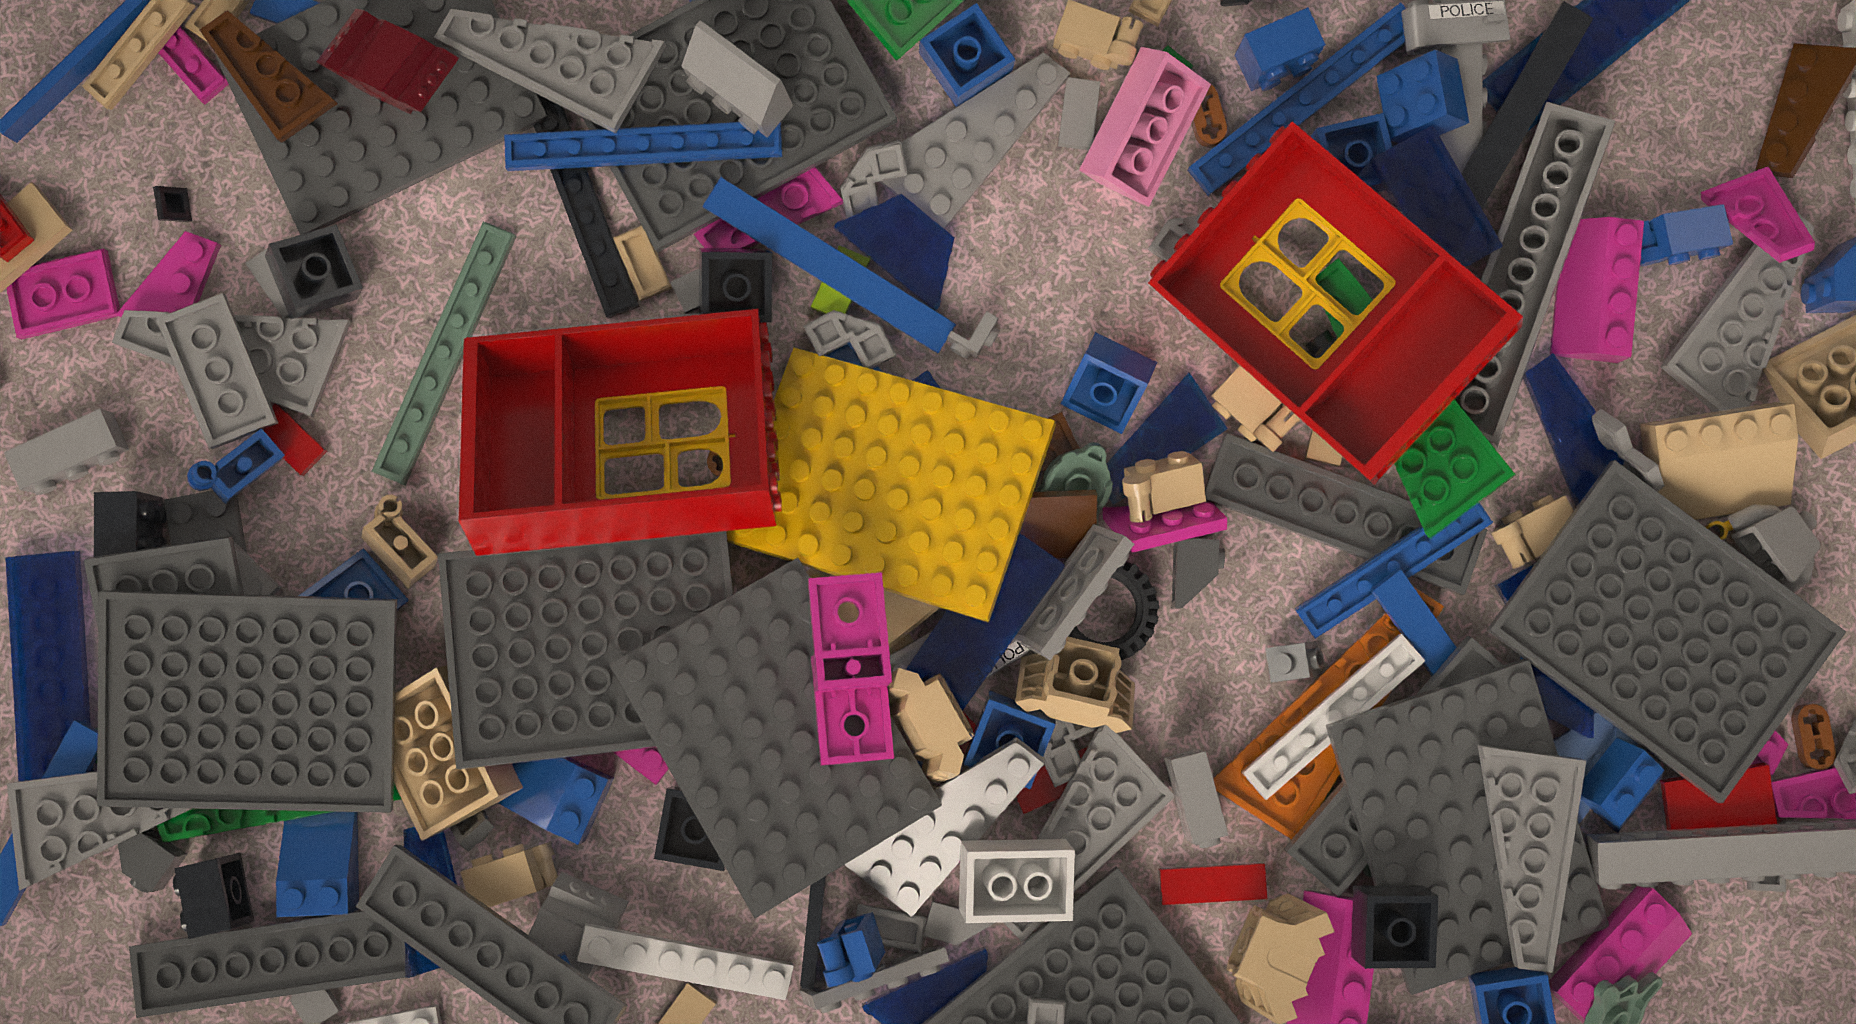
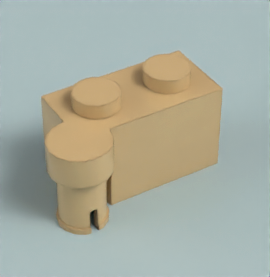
M1068 0L1055 35L1053 48L1058 49L1059 54L1067 58L1076 59L1079 56L1091 60V65L1102 70H1109L1110 67L1117 69L1118 64L1130 66L1133 64L1137 49L1135 45L1144 25L1136 19L1131 29L1132 17H1123L1120 26V17Z
M1241 366L1211 396L1216 401L1212 407L1226 420L1232 415L1241 424L1237 430L1252 443L1258 439L1272 452L1283 443L1281 439L1300 421L1295 414H1292L1284 421L1291 413V410L1283 405Z
M1184 451L1173 452L1165 459L1156 461L1144 459L1136 462L1135 466L1124 468L1125 477L1122 479L1123 492L1128 497L1129 518L1132 522H1143L1142 515L1148 521L1152 518V514L1206 502L1202 463L1190 453Z
M1551 494L1532 502L1533 510L1523 514L1521 509L1501 518L1504 524L1495 528L1491 534L1496 544H1501L1513 569L1542 555L1574 512L1566 496L1554 499Z
M386 495L381 498L376 506L374 519L363 527L361 538L409 589L435 567L438 556L403 520L401 500L397 502V496Z
M551 841L526 850L523 843L502 850L504 857L493 860L492 854L471 860L473 867L460 872L466 891L488 907L550 887L558 877L552 859L555 853Z

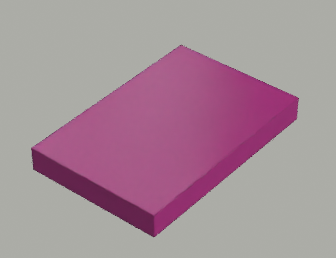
M104 248L32 265L6 288L16 338L21 340L118 317L116 314L120 310L108 250Z

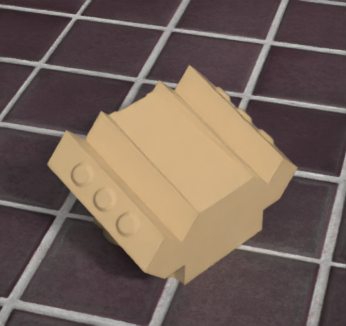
M1067 637L1064 648L1054 655L1051 660L1037 653L1021 657L1015 702L1025 712L1041 709L1049 718L1091 728L1107 725L1115 733L1133 729L1135 683L1120 670L1122 661L1119 656V648Z
M897 668L891 672L892 683L887 686L890 716L915 759L923 762L922 771L928 781L941 783L959 776L964 754L959 746L972 739L975 734L944 677L939 673L923 682L918 673Z
M1289 893L1270 900L1266 910L1256 905L1250 909L1227 962V970L1236 977L1234 984L1242 1003L1276 1024H1283L1298 1018L1292 1001L1308 996L1305 988L1318 958L1325 955L1319 938L1334 932L1327 912Z

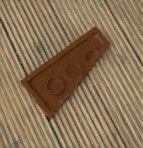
M228 10L199 29L279 142L283 143L338 104Z
M1793 44L1755 168L1756 171L1769 167L1776 177L1794 178L1815 143V136L1823 123H1827L1833 113V106L1841 93H1845L1852 81L1851 76L1856 70V48Z

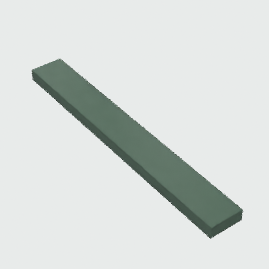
M483 221L371 472L406 486L463 358L464 338L473 336L517 237L515 234Z

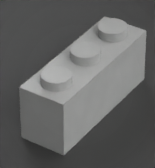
M97 409L4 452L19 489L35 493L36 495H42L57 488L56 483L68 479L71 481L86 476L89 473L87 469L97 464L105 466L120 459L119 454L128 451L129 448L114 413Z

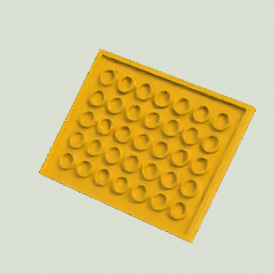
M793 347L774 398L777 421H774V427L777 430L778 437L776 460L779 461L780 468L778 490L781 492L782 512H776L777 526L726 531L727 542L790 562L799 558L803 566L836 576L882 572L883 589L885 591L989 622L1056 426L1055 421L827 356H819L816 353Z

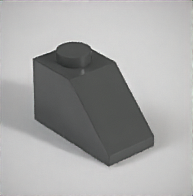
M1190 538L1173 543L1171 609L1183 608L1219 574V569L1224 568L1225 549L1219 548L1220 540Z
M151 828L118 844L122 873L131 878L130 884L145 893L164 889L175 873L174 868L179 867L188 855L173 843L163 842L160 834Z

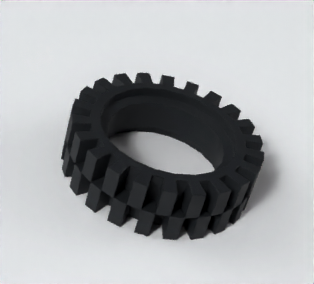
M1126 561L1111 576V578L1121 582L1128 588L1135 602L1136 614L1134 622L1128 632L1121 638L1110 642L1094 641L1081 633L1077 626L1074 627L1068 637L1119 648L1121 660L1135 655L1154 634V627L1158 623L1159 618L1157 616L1159 601L1156 600L1155 596L1157 592L1155 587H1152L1149 582L1150 578L1147 574H1143L1139 570L1140 567L1136 564Z

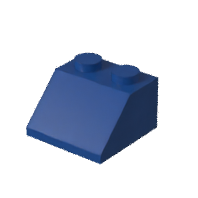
M1856 237L1837 245L1804 279L1800 296L1802 303L1805 304L1806 313H1848L1856 309Z
M1095 332L1060 404L1122 434L1158 362Z
M1616 737L1583 779L1580 799L1611 829L1619 833L1660 781L1664 769L1645 750Z

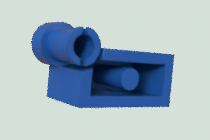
M1724 204L1665 213L1653 218L1650 222L1649 220L1644 221L1640 266L1656 264L1668 260L1669 265H1677L1690 261V256L1698 255L1699 260L1720 256L1721 249L1733 245Z
M261 428L219 460L215 466L206 460L192 465L187 474V482L193 489L198 491H206L211 488L226 504L278 464L285 455Z
M873 912L840 921L830 937L817 942L826 968L823 974L828 987L838 986L850 980L860 982L872 977L873 972L876 971L885 954V948Z

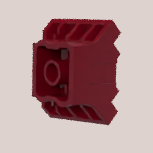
M355 9L316 62L343 77L358 90L411 115L413 110L421 112L459 58L446 49L436 47L427 40L386 20L378 19L365 10Z

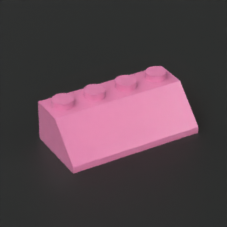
M1141 47L1079 171L1099 184L1149 207L1211 84L1169 53Z

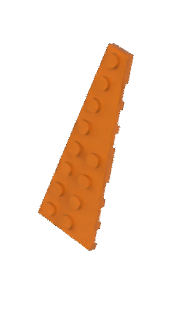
M1415 588L1437 619L1444 606ZM1387 613L1380 617L1213 777L1216 791L1292 840L1320 807L1340 775L1332 745L1330 744L1267 800L1259 794L1241 772L1398 634H1401ZM1391 691L1370 710L1383 706Z

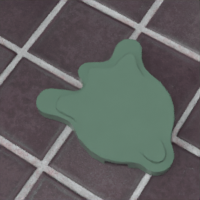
M1090 442L1080 449L1059 455L1050 463L1044 473L1041 485L1034 492L1096 489L1097 525L1099 526L1098 518L1100 511L1108 502L1113 485L1106 464L1107 453L1105 448L1097 442Z
M1650 972L1639 982L1630 975L1625 976L1614 985L1608 980H1602L1594 989L1595 999L1585 1018L1584 1024H1641L1649 1001L1663 985L1662 979L1654 972Z

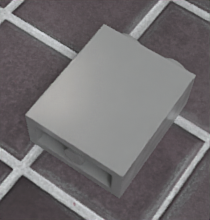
M1194 749L1163 757L1172 793L1175 795L1174 800L1184 838L1196 846L1199 845L1200 848H1208L1220 844V838L1228 836L1206 751Z

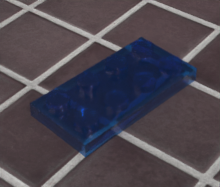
M1433 125L1373 157L1369 161L1396 209L1465 268L1503 247Z

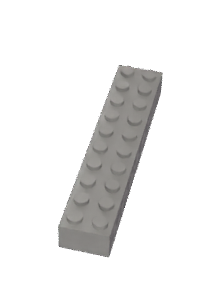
M1546 102L1481 279L1484 284L1523 316V325L1455 398V401L1496 451L1615 124V120Z

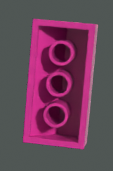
M1616 217L1580 220L1556 286L1550 355L1610 363H1620L1631 358L1644 221Z
M1636 886L1607 917L1609 926L1594 932L1549 980L1551 993L1583 1024L1595 999L1594 989L1599 982L1608 980L1614 985L1627 975H1630L1639 982L1650 972L1656 974L1692 935L1680 913L1655 889Z
M1304 890L1303 901L1327 912L1334 932L1319 938L1325 955L1318 958L1305 988L1308 996L1292 1001L1298 1018L1288 1021L1286 1024H1367L1374 969H1365L1351 957L1353 897L1342 895L1338 897L1335 894Z

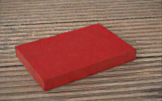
M1765 762L1751 764L1723 803H1717L1682 776L1660 780L1667 830L1777 824L1770 767Z

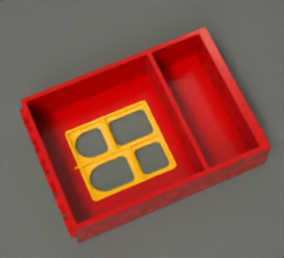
M1292 121L1287 128L1282 126L1273 134L1269 141L1271 143L1270 147L1262 155L1257 153L1245 167V170H1247L1245 175L1238 182L1233 180L1221 194L1223 199L1215 208L1209 207L1203 212L1197 221L1199 226L1191 235L1186 233L1178 240L1174 246L1176 252L1167 262L1162 260L1154 267L1150 273L1152 279L1148 284L1375 485L1521 329L1523 316ZM1298 218L1310 220L1329 236L1327 244L1303 268L1296 266L1282 253L1278 244L1279 233L1283 226L1289 221ZM1341 250L1349 252L1384 283L1383 290L1359 315L1350 313L1316 283V276ZM1268 262L1274 265L1302 290L1301 298L1278 322L1268 319L1241 293L1239 286L1240 276L1244 269L1252 263ZM1313 305L1323 307L1344 326L1342 335L1320 358H1313L1292 340L1289 335L1290 330Z
M758 309L464 338L458 521L475 555L777 526L776 512H782L781 492L778 490V481H780L779 461L776 460L778 437L777 430L774 427V421H777L775 400H773L772 392L775 391L773 371H771L773 354L771 342H769L767 322L761 323ZM701 401L709 402L720 410V423L709 434L676 439H662L660 437L659 409L663 405ZM637 407L645 410V438L643 441L608 445L604 442V414L607 411ZM710 450L719 455L723 461V470L718 479L702 486L682 487L679 485L678 456L681 452ZM653 454L663 456L664 486L661 489L612 495L605 492V462L607 460Z

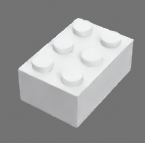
M1066 839L961 841L959 912L965 923L1073 921L1075 850Z

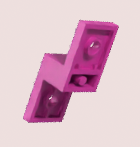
M882 572L808 578L814 647L811 664L820 766L894 759L887 687L892 683ZM848 602L857 607L858 618L856 621L846 623L839 618L838 608L841 604ZM850 715L859 716L864 722V730L858 736H851L844 729V721Z

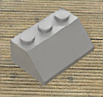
M701 20L696 24L682 63V68L688 76L686 82L699 94L702 95L706 91L713 96L712 102L724 113L729 114L732 111L740 117L738 121L748 131L755 134L758 130L768 138L793 107L782 81Z

